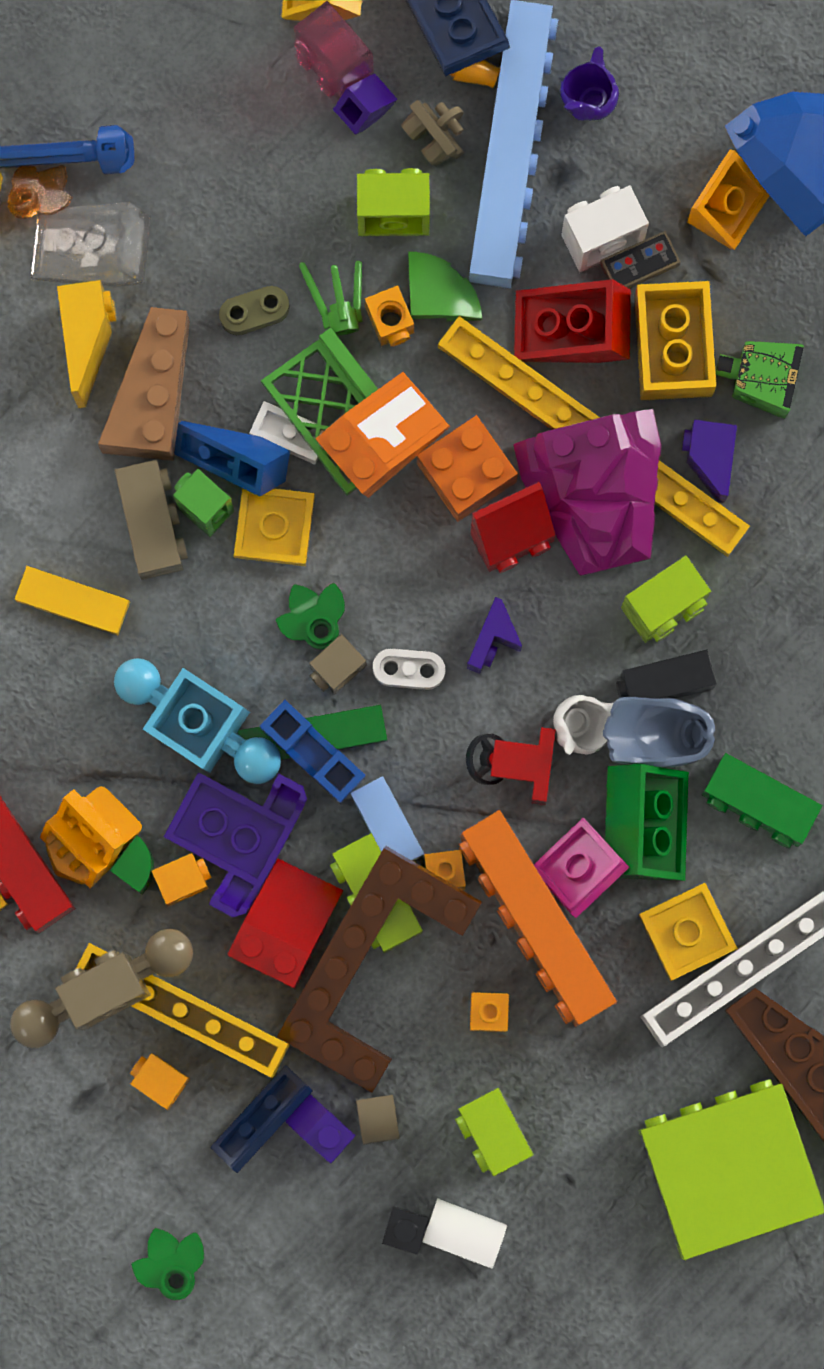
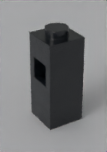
M708 649L622 670L621 680L616 681L619 698L677 699L713 690L717 685Z

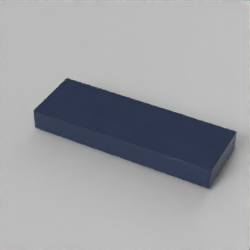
M285 1065L210 1148L232 1170L238 1173L313 1090Z

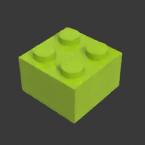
M408 168L401 170L400 173H386L383 169H368L364 171V174H357L358 236L429 235V173H422L420 169Z
M686 555L626 595L621 609L645 643L653 638L658 643L675 631L674 628L678 625L676 622L682 618L689 622L704 611L703 608L708 605L706 600L711 590Z
M499 1088L458 1108L461 1116L455 1118V1121L465 1139L472 1136L478 1148L472 1154L483 1173L489 1170L491 1175L495 1176L533 1156Z

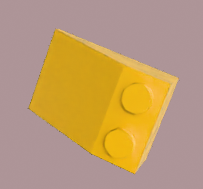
M100 280L57 286L70 389L78 408H84L87 405L112 334L110 322L117 321L110 290L104 291Z

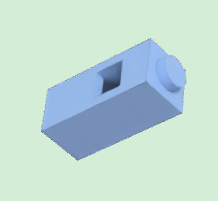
M382 776L351 792V798L381 852L385 846H388L421 866L419 859L424 857V852L384 777Z

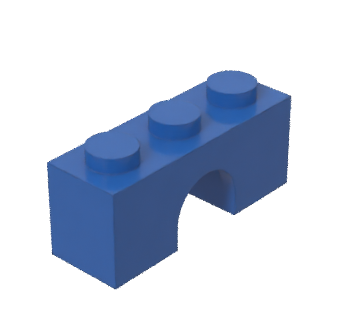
M285 699L260 725V729L338 803L341 804L366 778V775L342 752L333 747Z

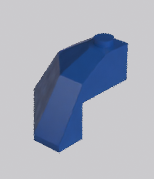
M789 92L757 102L725 125L736 150L753 175L796 227L807 236L824 223V94Z

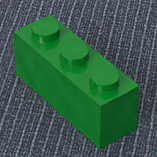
M727 753L721 757L701 794L708 798L706 802L708 806L721 813H726L727 809L740 816L738 821L741 824L755 831H758L760 827L773 834L771 839L774 842L788 849L791 848L792 844L796 847L803 844L823 806Z

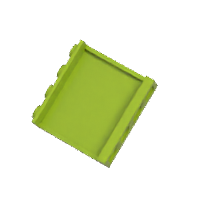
M771 1079L750 1085L751 1093L738 1097L736 1091H731L714 1097L715 1105L702 1108L699 1102L680 1108L681 1116L667 1120L665 1114L644 1120L646 1128L638 1130L643 1138L678 1243L676 1245L681 1259L686 1260L824 1214V1205L782 1083L772 1085Z

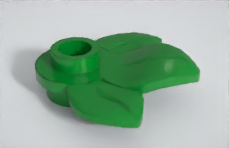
M335 583L327 586L319 596L309 588L294 584L289 595L291 613H286L276 618L279 630L291 640H305L312 648L323 650L339 637L337 622L345 612L343 594ZM318 626H324L328 629V634L324 638H318L315 636L314 631Z
M159 1228L153 1229L148 1240V1258L136 1260L131 1264L134 1275L143 1286L159 1288L161 1293L168 1299H184L193 1291L195 1286L194 1273L204 1262L202 1240L194 1232L186 1236L179 1243L169 1232ZM173 1274H180L183 1277L184 1283L180 1288L171 1286L170 1277Z

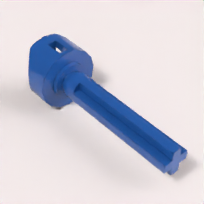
M118 125L100 126L96 141L86 140L0 146V168L95 162L98 160L103 174H118L128 170L135 160L133 137Z

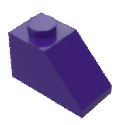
M694 420L691 430L684 429L681 451L688 452L687 464L716 501L725 503L729 494L737 425Z
M311 1094L285 1121L330 1164L356 1137L347 1126Z

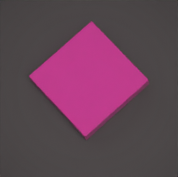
M584 817L534 864L548 889L575 918L629 868Z

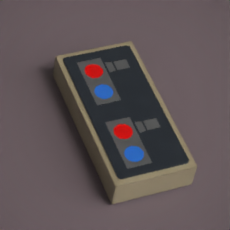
M666 231L600 261L608 280L613 279L627 288H631L680 266L681 263Z

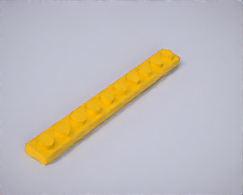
M458 316L438 343L440 350L551 430L600 418L460 316ZM659 460L657 472L659 480L658 491L655 493V505L728 557L750 525Z

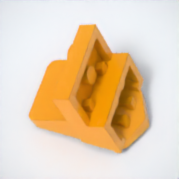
M103 786L97 787L86 797H81L73 789L63 797L57 813L45 823L40 838L46 843V851L55 875L78 884H86L91 889L114 866L118 855L133 841L136 835H139L142 824L107 788Z

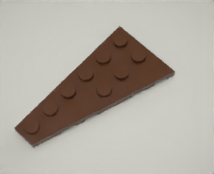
M754 988L724 1011L778 1083H782L787 1095L824 1143V1035L809 1027L792 1015L791 1012Z

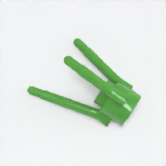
M360 260L355 262L353 308L351 307V302H344L338 267L336 265L331 266L336 303L329 306L330 312H328L304 262L300 263L299 268L322 316L324 329L332 328L337 336L359 331L358 323L363 322L361 313L362 262Z

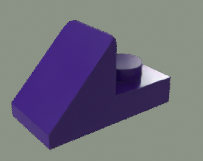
M497 597L494 598L467 663V669L481 674L483 666L490 668L498 650V647L493 646L494 641L520 652L522 649V644L502 599Z

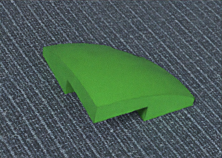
M408 252L410 311L412 319L446 318V321H455L460 316L465 321L482 320L480 302L473 286L467 278H463L451 267V263L427 253Z

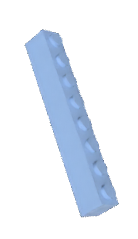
M511 0L506 28V37L510 48L503 51L469 273L470 283L511 289L512 279L520 278L523 257L516 256L518 243L525 244L528 226L527 222H521L523 209L530 210L533 188H526L528 175L535 176L538 154L531 153L533 141L540 142L543 120H537L536 118L538 107L545 108L548 86H541L543 73L550 74L553 53L546 51L548 39L555 40L558 25V19L552 18V5Z

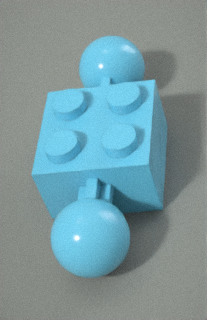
M134 658L127 660L117 669L114 677V686L122 700L133 705H142L149 702L157 707L143 727V730L200 768L211 773L225 752L234 758L235 769L239 776L249 783H266L278 773L281 765V756L273 742L262 737H253L245 740L236 734L250 711L194 674L182 668L168 689L161 684L157 668L145 659Z

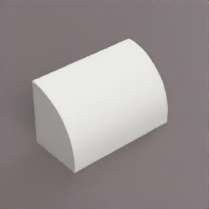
M437 1198L422 1242L493 1269L507 1225Z

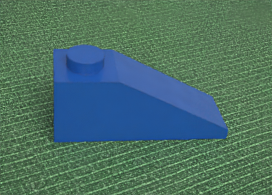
M181 421L177 427L174 454L260 497L286 482L290 450L260 436Z

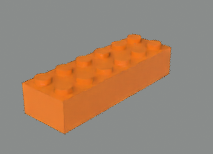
M498 810L461 833L462 843L459 844V850H461L463 858L469 866L476 864L481 875L478 876L477 880L488 898L493 895L497 898L501 905L497 910L499 917L507 929L514 926L520 936L516 942L518 948L527 961L533 958L540 970L535 975L546 993L553 990L559 1000V1003L554 1006L564 1023L572 1022L577 1027L615 1004L617 1000L502 812Z

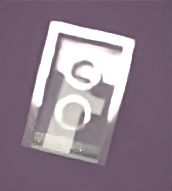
M130 202L38 210L30 278L35 281L72 284L100 280L102 286L109 287L144 284L151 216Z

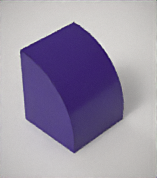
M374 73L347 87L333 110L351 131L357 135L378 121L394 105L397 98Z

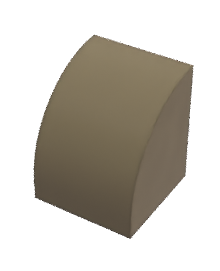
M393 1095L356 1100L363 1145L400 1139Z

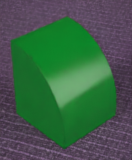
M136 835L110 871L143 895L153 878L154 860L152 853L144 841Z

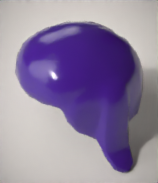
M600 46L594 48L590 62L578 65L565 75L561 84L560 96L565 105L564 107L577 120L604 119L615 110L618 103L619 89L615 78L606 69L603 49Z

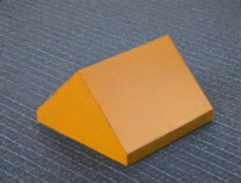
M730 149L692 206L687 223L729 249L735 250L770 195L760 185L744 160L735 150Z

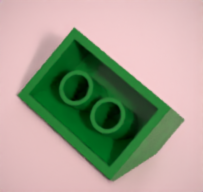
M645 764L608 766L605 841L629 866L619 878L685 881L689 772Z

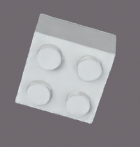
M630 185L623 189H620L619 186L612 187L600 195L601 199L590 204L587 201H582L567 210L568 214L564 216L561 236L579 272L600 264L601 259L645 240L649 222Z

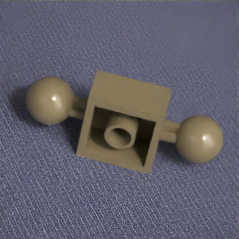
M163 929L150 937L145 947V953L134 959L124 952L119 953L115 950L94 960L97 965L96 967L88 971L78 968L61 977L63 984L55 988L60 997L59 999L49 1004L42 1000H29L20 1004L13 1012L10 1021L11 1032L14 1038L25 1047L40 1048L46 1046L55 1038L59 1024L71 1018L75 1028L80 1030H87L151 996L143 979L154 973L163 977H174L183 973L192 962V944L184 933L175 929Z

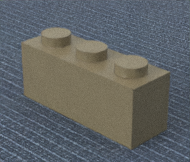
M156 459L114 469L141 580L184 570L182 560L188 559L183 537L176 539L173 525L180 524L175 503L168 504L165 492L172 489L167 468L160 470Z

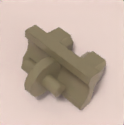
M416 100L409 106L413 112L405 119L401 126L408 136L415 141L425 132L429 131L434 140L421 151L431 165L437 166L450 157L458 159L465 153L447 130L450 128L455 136L460 135L464 131L458 122L464 114L459 106L449 110L443 102L439 103L435 110L441 116L440 118L436 116L427 103L422 104L419 100Z

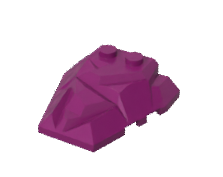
M653 409L635 411L623 415L612 414L537 434L536 437L513 444L521 480L526 488L540 482L555 535L580 576L651 559L655 523V493L658 491L659 480L657 478L659 456L661 457L662 448Z

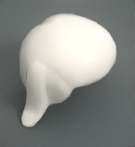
M574 695L559 704L554 713L553 723L556 729V741L564 747L566 754L570 755L574 752L588 755L599 751L608 743L607 739L603 737L602 731L604 730L607 718L611 716L610 711L614 703L600 702L591 696Z

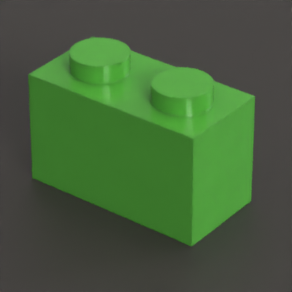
M199 469L192 475L189 472L186 473L174 487L176 492L173 496L178 509L209 537L234 513L231 498Z

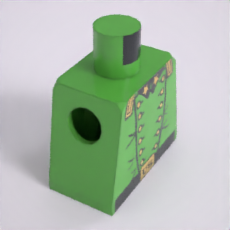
M748 341L743 346L740 358L720 354L715 373L717 376L735 379L732 392L734 399L780 418H786L791 407L804 345Z

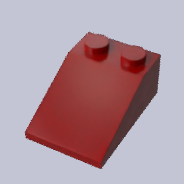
M611 279L516 290L514 356L522 362L602 363L630 360L631 289Z
M540 482L472 513L470 534L489 572L498 569L499 573L505 572L519 564L518 558L529 553L532 557H536L551 549L550 543L554 542L555 531Z
M277 859L227 956L296 989L344 890L281 859Z

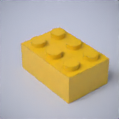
M709 281L637 285L634 302L641 400L712 397L716 389Z

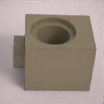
M341 634L309 663L313 671L309 676L323 692L329 688L335 695L367 666V663L363 656Z

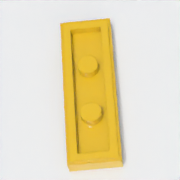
M26 566L15 597L16 602L117 636L130 604L128 599Z

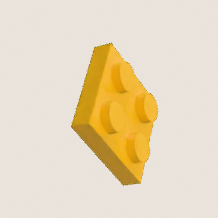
M242 488L234 558L306 566L315 494L274 488L259 497Z
M706 883L638 915L670 981L738 949Z

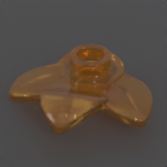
M20 166L12 176L13 188L8 195L7 205L12 215L19 219H27L37 213L48 216L64 210L72 201V196L63 191L67 183V170L65 166H56L40 172L37 171L35 166Z

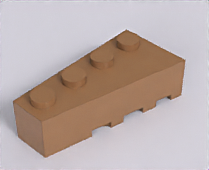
M150 308L98 443L103 454L174 460L190 325L187 311Z

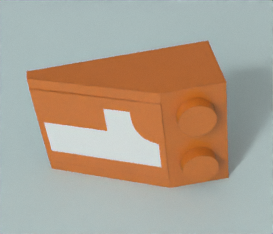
M402 372L343 414L321 433L316 440L358 490L369 498L449 429L450 425L407 375Z

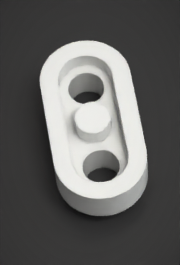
M385 649L378 653L373 661V674L376 680L384 686L430 690L442 683L445 677V664L437 654L432 652ZM394 663L397 665L398 671L393 675H389L384 671L385 665ZM424 666L432 667L434 670L433 676L430 678L423 677L420 674L421 668Z

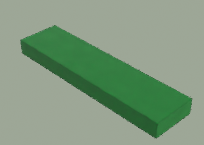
M381 704L305 718L337 750L388 741ZM260 726L238 730V735L245 740L253 737H262L273 742L280 752L281 761L292 759L260 729Z

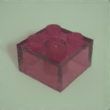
M328 1L294 26L295 41L293 43L297 51L295 57L306 71L312 69L320 78L317 82L328 97L331 98L334 95L339 100L347 87L374 74L373 53Z

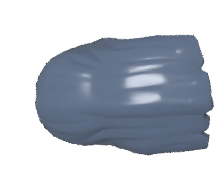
M619 698L612 705L611 716L607 718L604 730L602 731L603 737L608 741L609 757L612 762L645 764L657 767H676L695 763L708 755L715 740V724L709 713L690 703L668 698Z

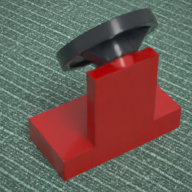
M541 727L539 745L504 741L495 734H481L475 737L469 744L466 752V766L470 776L476 782L483 785H494L503 779L534 782L531 804L546 805L556 729ZM487 738L495 740L494 747L491 745ZM481 741L483 748L480 754L481 767L476 772L473 764V754L477 744ZM490 770V777H496L491 781H486L482 779V777Z

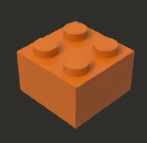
M477 415L417 455L418 467L457 522L517 482V471Z

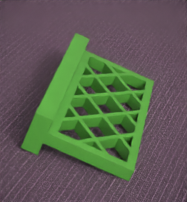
M329 328L319 335V339L262 379L261 384L283 410L308 446L315 452L318 459L346 496H348L358 488L352 482L348 484L340 473V467L338 465L335 467L329 459L331 458L329 454L320 447L316 440L320 435V430L325 431L329 427L321 425L323 408L345 410V414L356 406L350 404L351 397L359 404L378 389L332 328ZM316 352L326 362L324 375L303 372L305 360ZM300 365L299 372L292 371V369ZM329 369L332 370L336 377L329 376ZM283 376L298 378L296 395L280 394L273 383ZM302 379L323 382L321 400L300 397ZM327 383L341 384L348 391L346 404L325 401ZM286 401L294 402L293 410ZM299 403L320 406L317 424L301 422L297 416ZM308 430H316L315 439Z

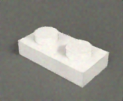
M264 401L249 434L263 437L290 450L291 455L316 464L318 460L317 455L289 421L283 410ZM298 416L301 422L317 424ZM308 430L315 439L316 430Z

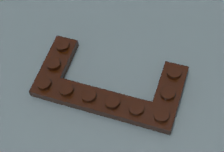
M388 846L383 848L277 1035L279 1039L371 1093L375 1090L392 1058L332 1024L329 1020L397 900L400 899L461 936L464 935L482 904V901Z

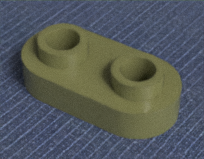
M267 286L226 300L220 308L219 318L221 325L225 331L232 335H243L280 323L289 313V299L287 294L276 286ZM269 298L276 299L278 302L274 308H267L264 303ZM235 309H240L244 314L240 319H233L230 316L231 312Z

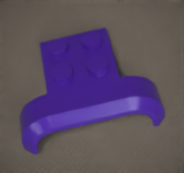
M199 772L197 773L164 838L228 871L221 885L215 891L209 905L231 917L248 912L307 802L304 787L278 774L264 805L261 806Z

